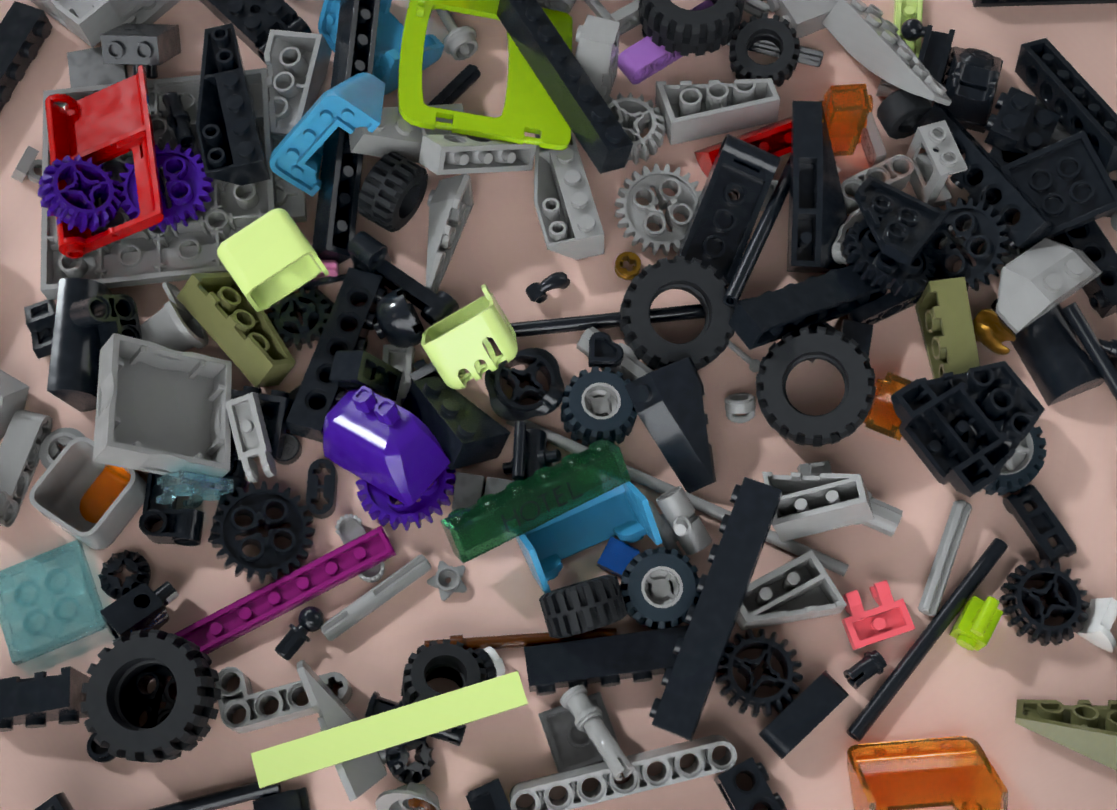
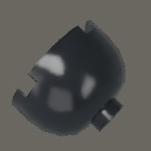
M403 287L388 293L379 301L375 311L377 322L373 323L379 338L383 339L386 337L391 345L398 348H408L420 344L422 334L425 331L413 304H407L405 297L408 295Z

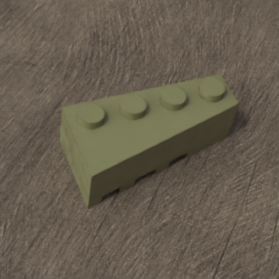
M965 277L929 281L915 309L933 379L941 378L944 373L953 372L955 375L965 373L970 368L980 366Z

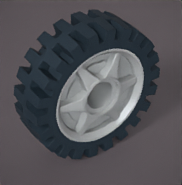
M1040 426L1032 427L1028 435L1015 449L1016 452L1012 458L1006 462L998 478L983 488L986 490L985 494L993 495L998 492V496L1006 495L1008 492L1012 494L1025 487L1035 478L1045 462L1043 460L1047 450L1043 449L1046 445L1045 438H1040V435L1043 433Z

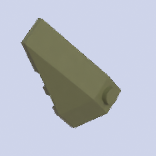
M1017 699L1016 724L1117 771V700H1108V706L1091 705L1089 700H1078L1077 705H1063L1057 700Z

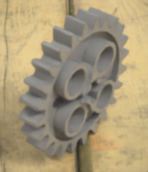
M657 163L654 164L651 172L646 166H643L642 175L633 171L632 180L626 178L623 184L625 188H619L618 195L621 198H617L615 201V206L619 207L615 212V217L623 219L618 222L617 226L618 228H627L623 235L624 238L634 237L632 246L639 242L642 243V252L649 246L652 247L653 255H656L658 249L662 248L664 255L667 256L670 247L678 253L702 191L695 190L699 184L698 181L688 182L690 173L683 177L680 176V167L673 173L670 172L669 164H666L664 171L660 170ZM651 187H653V188L655 189V191H656V196H655L654 192L650 189ZM670 188L674 191L675 195L667 196L662 189ZM643 197L648 200L649 204L645 206L640 205L636 198ZM680 213L684 215L686 221H677L673 214ZM651 222L656 223L660 230L651 231L647 224ZM666 222H667V225L669 226V228L672 229L671 232H669V231L667 230Z

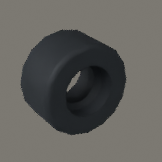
M899 89L882 101L877 109V117L890 138L902 139L915 134L912 128L932 106L926 98Z

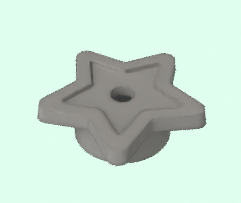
M440 561L436 575L428 579L427 584L439 589L440 597L443 601L447 600L453 592L465 593L467 588L461 580L465 566L453 567L448 566L444 561ZM451 578L450 583H446L445 580Z

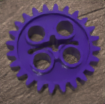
M167 143L164 150L160 151L159 147L155 145L164 219L162 222L149 227V230L153 231L158 225L161 232H165L167 225H171L172 229L177 231V223L181 222L187 227V219L189 217L198 220L197 210L206 212L203 202L212 201L209 193L214 192L211 184L214 180L206 176L201 155H194L191 148L184 152L182 146L178 144L175 150H172L170 144ZM125 163L128 173H119L123 182L118 183L117 188L122 193L117 197L121 201L120 206L132 220L140 214L134 165ZM161 167H163V174L167 180L166 189L171 199V208H168V201L164 195L165 186L159 171Z
M447 466L433 482V485L420 496L421 501L415 502L410 506L404 503L395 505L398 501L397 499L363 479L356 481V485L360 490L357 492V496L360 502H362L361 505L364 511H369L368 514L372 520L378 518L382 527L390 521L393 530H396L398 525L402 523L405 530L408 531L412 522H415L416 526L421 528L422 519L425 518L428 522L433 523L431 514L435 512L438 515H443L440 507L441 504L451 505L447 495H454L453 485L455 484L456 476L453 473L456 470H450Z

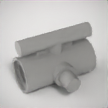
M682 486L672 488L656 499L663 513L661 515L652 501L649 502L665 549L671 550L673 548L678 550V553L683 556L676 544L677 541L681 544L686 555L695 554L711 544L712 539L699 516H695V509Z

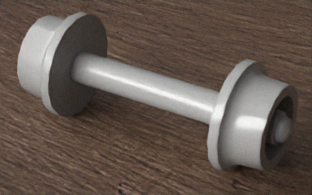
M436 9L449 32L442 43L444 51L459 61L471 57L478 49L476 31L470 26L458 28L449 11Z

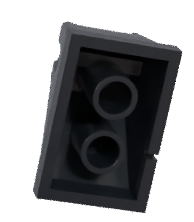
M951 47L941 84L946 88L947 91L945 93L952 103L946 106L934 101V105L936 103L948 109L965 129L985 133L986 130L984 128L990 118L1003 60L983 50Z

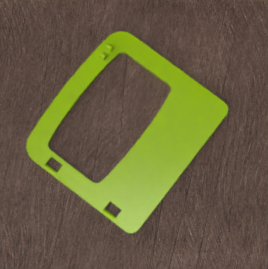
M410 0L403 29L398 71V109L405 121L411 125L432 130L436 128L452 131V133L517 144L538 145L541 148L565 150L568 148L571 140V128L508 32L507 89L504 108L500 117L494 118L427 106L423 102L422 64L425 35L431 12L435 9L499 20L497 10L500 0ZM542 8L572 52V17L563 11ZM436 117L453 121L452 124L436 121ZM524 132L539 134L540 138L524 136Z

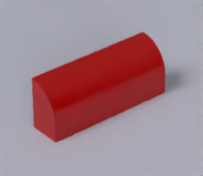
M792 116L739 135L736 138L778 157L791 152ZM722 142L694 152L698 164L706 177L710 173Z

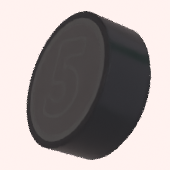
M290 433L285 434L281 459L274 458L277 463L289 465L299 459L302 453V446L296 436Z

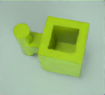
M974 595L965 603L949 635L956 638V643L961 647L971 651L974 649L979 651L988 644L1003 614V611L997 609L1000 602L991 596H988L983 601Z

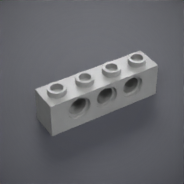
M463 134L423 135L419 163L436 175L530 171L533 167L536 145L517 144Z

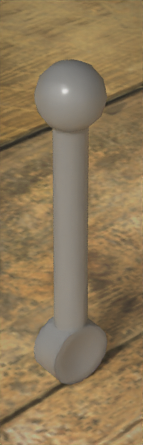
M729 340L728 347L749 364V369L752 372H758L760 361L757 359L752 360Z

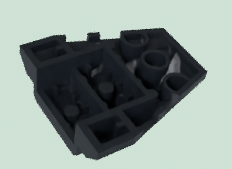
M1006 361L973 367L965 373L955 375L953 372L944 373L941 378L927 380L925 377L916 379L891 396L894 411L901 420L899 426L900 434L939 483L945 485L950 482L956 491L968 497L973 496L998 478L1006 462L1012 458L1016 452L1015 449L1028 435L1045 410Z

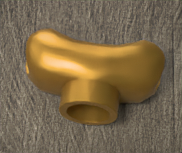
M991 309L980 310L975 319L972 320L976 342H981L996 354H1008L1010 349L1001 343L1004 341H1015V334L998 318L996 312Z

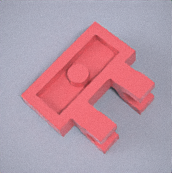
M887 580L875 583L874 586L869 587L872 597L879 607L864 611L858 590L845 593L842 596L847 604L844 609L849 614V617L841 621L853 651L915 629L904 599L894 601Z

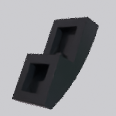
M47 299L24 307L26 325L31 332L33 351L38 359L51 355L56 303L53 299Z

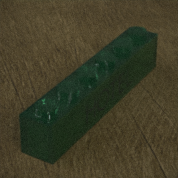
M599 440L590 444L589 449L563 457L560 463L552 467H543L536 470L533 476L523 481L517 480L509 483L504 490L496 494L482 496L477 500L476 504L470 507L452 511L447 518L441 520V524L453 553L464 564L631 479L620 447L608 440Z

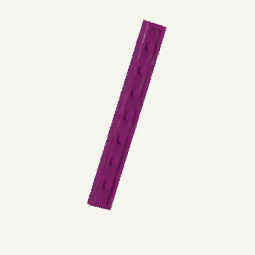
M379 526L174 634L195 643L200 647L201 652L209 654L397 554L383 527Z

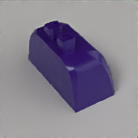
M366 386L349 390L325 416L323 425L324 456L407 506L413 505L451 463L435 436L419 418L397 405L394 401L376 394Z

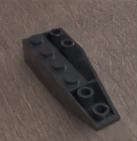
M233 23L205 29L196 130L206 176L244 186L269 180L270 176Z
M793 101L787 272L827 273L832 269L838 270L846 267V264H838L834 261L831 249L838 236L840 226L846 222L848 216L822 102Z

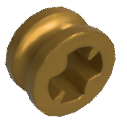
M632 252L621 253L615 261V273L624 280L634 279L640 272V258ZM624 261H628L630 265H633L632 271L621 268Z

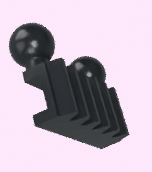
M911 18L906 20L901 27L902 36L908 41H915L920 37L924 38L918 59L929 70L932 77L941 84L955 30L950 29L949 34L932 31V25L923 26L918 19Z

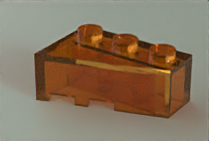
M866 83L831 86L823 95L824 100L820 101L823 105L834 156L853 155L857 144L861 143L862 130L867 127V116L873 110L872 95H868Z

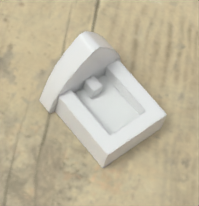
M1112 597L1091 599L1089 608L1085 611L1088 619L1080 622L1083 629L1077 634L1095 646L1108 652H1113L1116 640L1110 630L1117 616V600Z

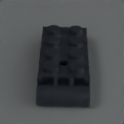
M199 0L225 25L233 23L236 36L255 52L264 63V52L270 29L312 33L307 23L284 0Z
M727 134L714 160L676 256H684L685 260L691 261L693 258L702 260L701 265L707 268L711 265L717 269L715 274L720 279L724 276L730 284L741 261L781 158ZM729 193L735 196V200L730 199Z

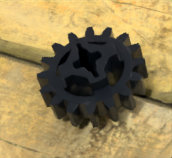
M300 287L299 293L293 292L282 299L279 304L273 305L271 307L273 312L268 313L267 316L285 346L290 348L294 343L297 350L301 351L303 344L307 343V346L311 349L313 348L312 341L317 340L319 342L331 313L330 304H326L327 301L324 295L317 297L315 289L310 290L307 294L304 287ZM298 312H300L301 316L303 317V325H301L300 321L298 320Z

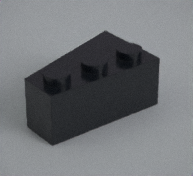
M438 376L412 381L402 408L410 411L430 429L451 462L448 465L450 470L498 458L511 433L458 391L448 387Z
M68 666L61 668V675L47 676V672L42 671L34 673V678L20 679V677L15 676L0 679V732L13 730V725L25 724L26 728L46 727V722L58 720V724L62 725L79 723V718L89 717L88 714L81 713L80 703L86 701V694L81 693L82 684L89 683L90 677Z

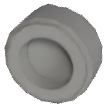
M735 393L725 398L726 416L730 421L745 423L754 418L756 406L753 395L749 393ZM745 413H747L746 415H742V416H737V415H735V414H745Z

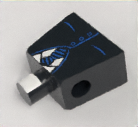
M168 581L155 591H152L146 583H141L101 610L100 614L109 632L115 639L120 636L130 638L131 632L138 630L149 632L151 629L159 630L167 623L170 618L165 606L176 599L179 594Z

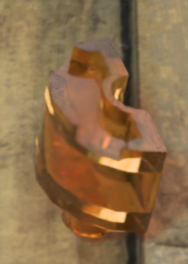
M887 372L884 380L877 378L875 382L876 397L863 422L865 424L864 427L900 441L902 437L899 431L901 420L894 411L891 396L912 381Z

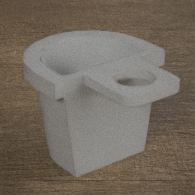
M167 281L164 282L162 287L170 301L165 303L161 310L140 325L142 340L157 343L168 349L185 352L193 347L202 349L209 342L205 329L176 298L180 293L179 289Z

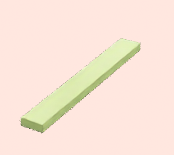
M515 671L253 752L251 757L258 785L261 789L527 705L528 702L519 672Z

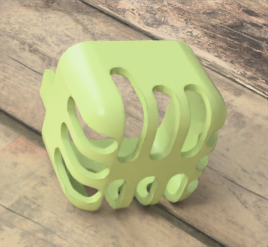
M486 284L481 286L485 294L484 296L433 324L422 334L421 346L444 383L452 389L459 390L465 388L467 382L473 378L476 381L480 380L485 371L490 369L494 372L498 369V365L505 360L508 363L511 362L518 353L515 331ZM487 337L493 338L502 353L501 355H496ZM480 360H484L486 363L481 365Z

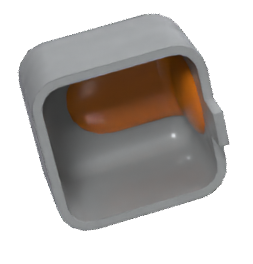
M77 437L66 445L30 491L29 499L30 503L51 522L87 546L100 550L107 548L115 541L144 504L147 483L133 469L93 462L94 441L87 437Z

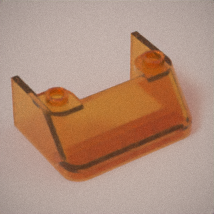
M953 736L853 745L847 750V767L854 810H903L953 806L954 810H1008L1009 792L980 744L972 738Z

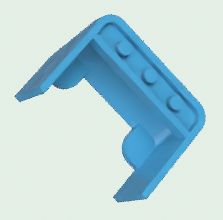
M607 473L571 489L574 497L583 493V496L572 500L569 490L563 492L564 495L558 497L559 503L562 504L566 501L568 503L561 507L558 506L555 496L547 499L549 513L544 501L538 503L540 513L532 521L522 519L520 512H518L517 516L521 523L520 527L516 518L509 521L532 575L544 594L551 592L547 581L558 576L563 567L562 559L610 539L611 536H617L622 541L634 543L641 540L647 534L656 545L663 543L648 499L623 473ZM537 505L522 510V515L526 519H532L538 513Z

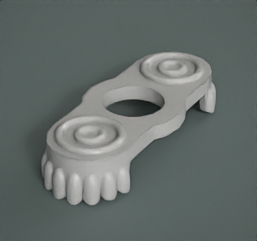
M860 208L851 212L846 222L840 226L838 236L832 245V257L838 264H851L846 262L848 255L843 254L842 251L845 247L842 243L845 240L846 230L853 227L855 222L860 223L862 219H865Z
M345 514L344 517L341 516L340 520L337 521L335 526L337 529L336 533L340 536L344 545L366 534L361 524L362 520L357 515ZM380 562V564L360 573L358 576L366 582H377L384 574L385 564Z

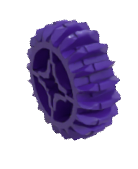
M68 155L62 161L56 159L52 162L51 166L48 165L45 168L43 176L40 177L38 182V197L42 198L40 201L41 207L48 208L47 217L56 216L57 225L62 222L68 224V231L76 226L80 233L84 232L86 228L93 233L98 227L104 228L108 225L109 221L114 220L117 215L116 212L121 207V201L117 197L122 193V191L117 189L119 181L111 180L112 171L104 172L103 163L98 166L92 164V157L87 159V161H83L80 155L75 157L74 160ZM65 180L67 185L63 190H59L58 182ZM101 198L102 206L95 208V199Z

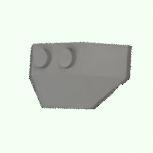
M1044 238L1001 269L998 302L995 312L1017 334L1097 278L1102 271L1083 251Z

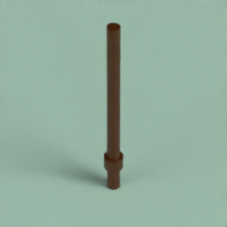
M594 629L564 638H553L549 636V632L471 638H463V635H453L447 640H450V644L456 645L457 641L463 643L465 650L469 648L473 650L477 648L484 649L488 646L493 649L612 636L617 635V629ZM443 639L437 640V643L442 644ZM434 640L424 641V646L429 647V642Z

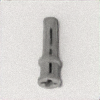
M584 685L570 688L561 697V705L564 708H568L575 719L574 724L576 728L586 732L613 773L615 780L620 781L623 779L621 773H623L625 778L634 771V766L629 762L603 723L601 709L592 704L587 696L588 691Z

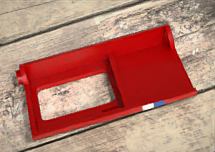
M140 65L138 66L137 74L77 101L66 94L48 96L45 99L51 165L56 159L62 161L67 155L72 160L80 155L83 161H87V159L92 157V164L98 166L132 151L140 210L137 218L116 227H111L96 235L88 228L80 233L76 226L68 231V224L62 222L57 225L56 223L59 252L71 259L81 258L84 254L162 222L164 214L145 67ZM55 102H65L67 105L60 107ZM65 180L58 182L59 190H63L67 185Z

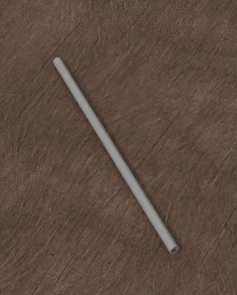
M529 420L522 421L527 424L526 429L535 428L544 431L547 434L548 443L612 472H621L626 478L663 494L675 488L671 484ZM506 421V424L514 427L515 422ZM685 491L694 509L722 521L725 514L731 515L730 511ZM769 530L766 538L767 542L797 556L812 550V548L795 540L781 542L777 533ZM813 549L824 568L839 575H845L848 564Z

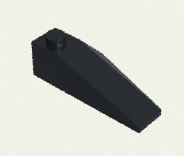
M691 357L649 372L626 384L625 387L637 414L688 493H692L716 482L712 446L708 443L706 428L708 416L704 413L702 397L705 395L704 386Z

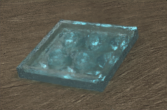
M79 540L72 541L0 571V624L13 664H22L107 628L100 614L103 607L82 543Z

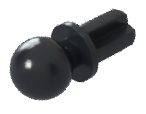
M313 606L304 608L298 617L299 625L297 627L292 624L289 625L291 629L275 647L276 653L283 659L290 660L305 641L309 642L311 640L306 635L309 632H315L320 629L324 623V615L319 608Z

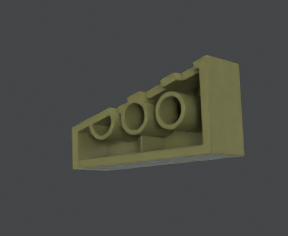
M229 272L196 273L190 276L176 298L255 387L279 385L296 362L264 310L257 312L252 307Z

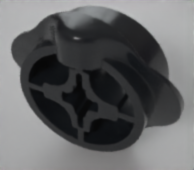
M527 348L521 350L511 362L508 363L505 360L498 365V369L494 372L489 369L485 373V386L490 397L491 407L500 418L507 421L518 422L535 416L547 415L559 407L564 397L565 386L560 375L558 362L551 353L544 349ZM516 365H529L525 370L509 369ZM539 370L547 379L549 391L542 388L543 385L536 379ZM501 378L507 380L506 384L513 389L510 399L506 397L501 389ZM524 381H528L530 383L529 385H526L524 388H521L519 386L520 383L522 384L524 383ZM530 398L535 401H537L538 399L541 400L531 405L519 404L523 399Z

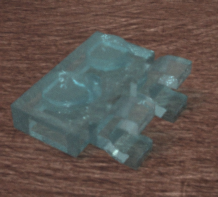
M183 470L172 472L157 478V485H161L164 491L162 495L156 497V503L168 505L174 502L177 496H190L188 500L183 501V507L195 509L202 504L203 500H219L221 495L233 492L234 480Z

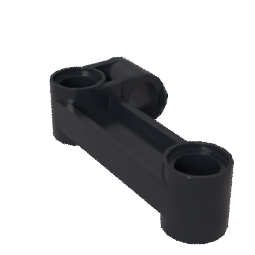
M365 231L358 232L351 240L348 252L353 262V268L383 276L384 285L392 291L403 287L408 295L405 297L406 301L421 310L422 318L429 325L432 326L459 309L456 300L446 292L439 291L435 294L391 264L387 246Z
M148 472L143 513L139 519L141 531L152 542L157 544L200 545L204 512L190 508L176 509L180 478ZM163 521V525L158 531L151 532L152 526L156 522Z

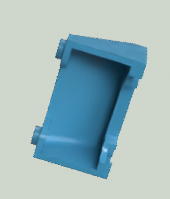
M324 0L318 22L319 34L324 36L329 47L335 53L341 0ZM380 0L372 75L385 83L384 95L398 88L400 49L404 26L389 11L392 0ZM433 34L425 35L422 71L438 61L444 49L442 42Z
M362 72L324 92L273 150L270 157L271 170L279 177L313 197L321 189L322 181L319 179L324 142L338 127L349 134H352L355 128L367 127V130L372 133L381 124L385 83L370 73Z

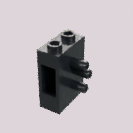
M124 23L100 35L103 64L132 65L133 75L138 73V66L143 65L148 79H156L158 77L157 65H161L181 53L179 25Z

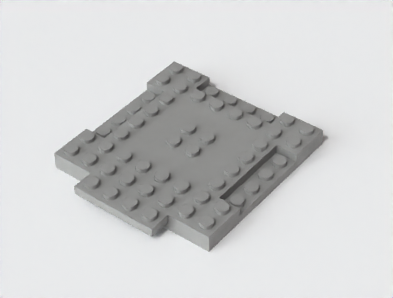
M267 68L245 70L270 179L244 186L213 179L214 181L211 184L214 192L209 193L212 201L203 202L206 212L197 210L198 220L189 217L187 219V227L180 222L177 223V231H174L171 225H167L165 232H161L157 225L153 231H150L149 228L84 254L81 258L77 259L68 258L59 252L56 216L47 217L48 208L42 207L40 290L48 300H57L59 279L85 278L100 282L108 288L163 283L166 281L188 280L192 274L228 272L218 258L217 249L219 245L267 212L276 208H282L290 214L295 223L307 221L305 192L276 175L270 168L271 154L285 136L273 135L271 133L268 104L270 97L266 77H268ZM201 75L146 80L154 144L159 147L160 151L164 150L167 143L170 144L172 150H175L177 147L176 137L173 128L168 125V114L162 101L166 93L177 92L181 96L184 110L189 113L191 119L190 127L196 140L192 146L183 148L185 152L191 148L194 155H201L196 130ZM113 84L43 91L42 176L45 168L48 165L51 166L45 99L53 94H66L77 101ZM55 102L60 107L67 105L65 102ZM130 151L103 163L104 172L112 171L111 180H117L119 183L123 182L119 173H128L125 163L134 165L133 152ZM161 167L159 171L165 186L164 195L168 201V208H171V199L166 189L167 180L163 174V167ZM101 198L95 199V208L102 206ZM122 207L116 212L117 215L114 220L109 221L108 225L104 228L98 227L94 231V235L130 221Z

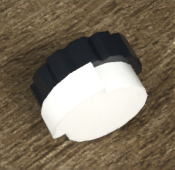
M488 646L484 649L477 648L474 650V658L480 657L483 661L482 668L486 669V680L505 675L503 660L492 647Z

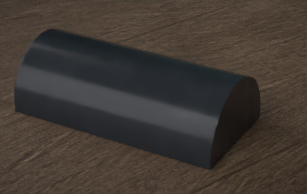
M63 278L59 279L47 391L80 412L96 409L101 349L98 327L83 328L74 324L70 317V307L75 301L98 294H112V292L106 285L94 280Z
M998 298L991 305L994 312L996 311ZM1060 304L1015 334L1016 340L1011 341L1048 406L1100 386L1104 382L1103 377L1061 310ZM998 316V318L1008 327V325Z

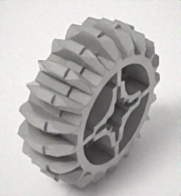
M619 93L617 100L609 96L607 100L608 107L633 143L628 160H632L635 165L639 162V158L647 162L649 154L655 156L658 147H661L663 144V136H665L664 116L660 115L659 107H653L652 100L644 102L642 95L636 99L630 93L627 98H623ZM648 127L649 133L642 138L640 134Z

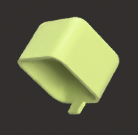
M276 208L267 212L224 240L217 249L218 258L257 312L272 307L313 280L321 272L325 276L329 275L327 268L295 221L282 208Z

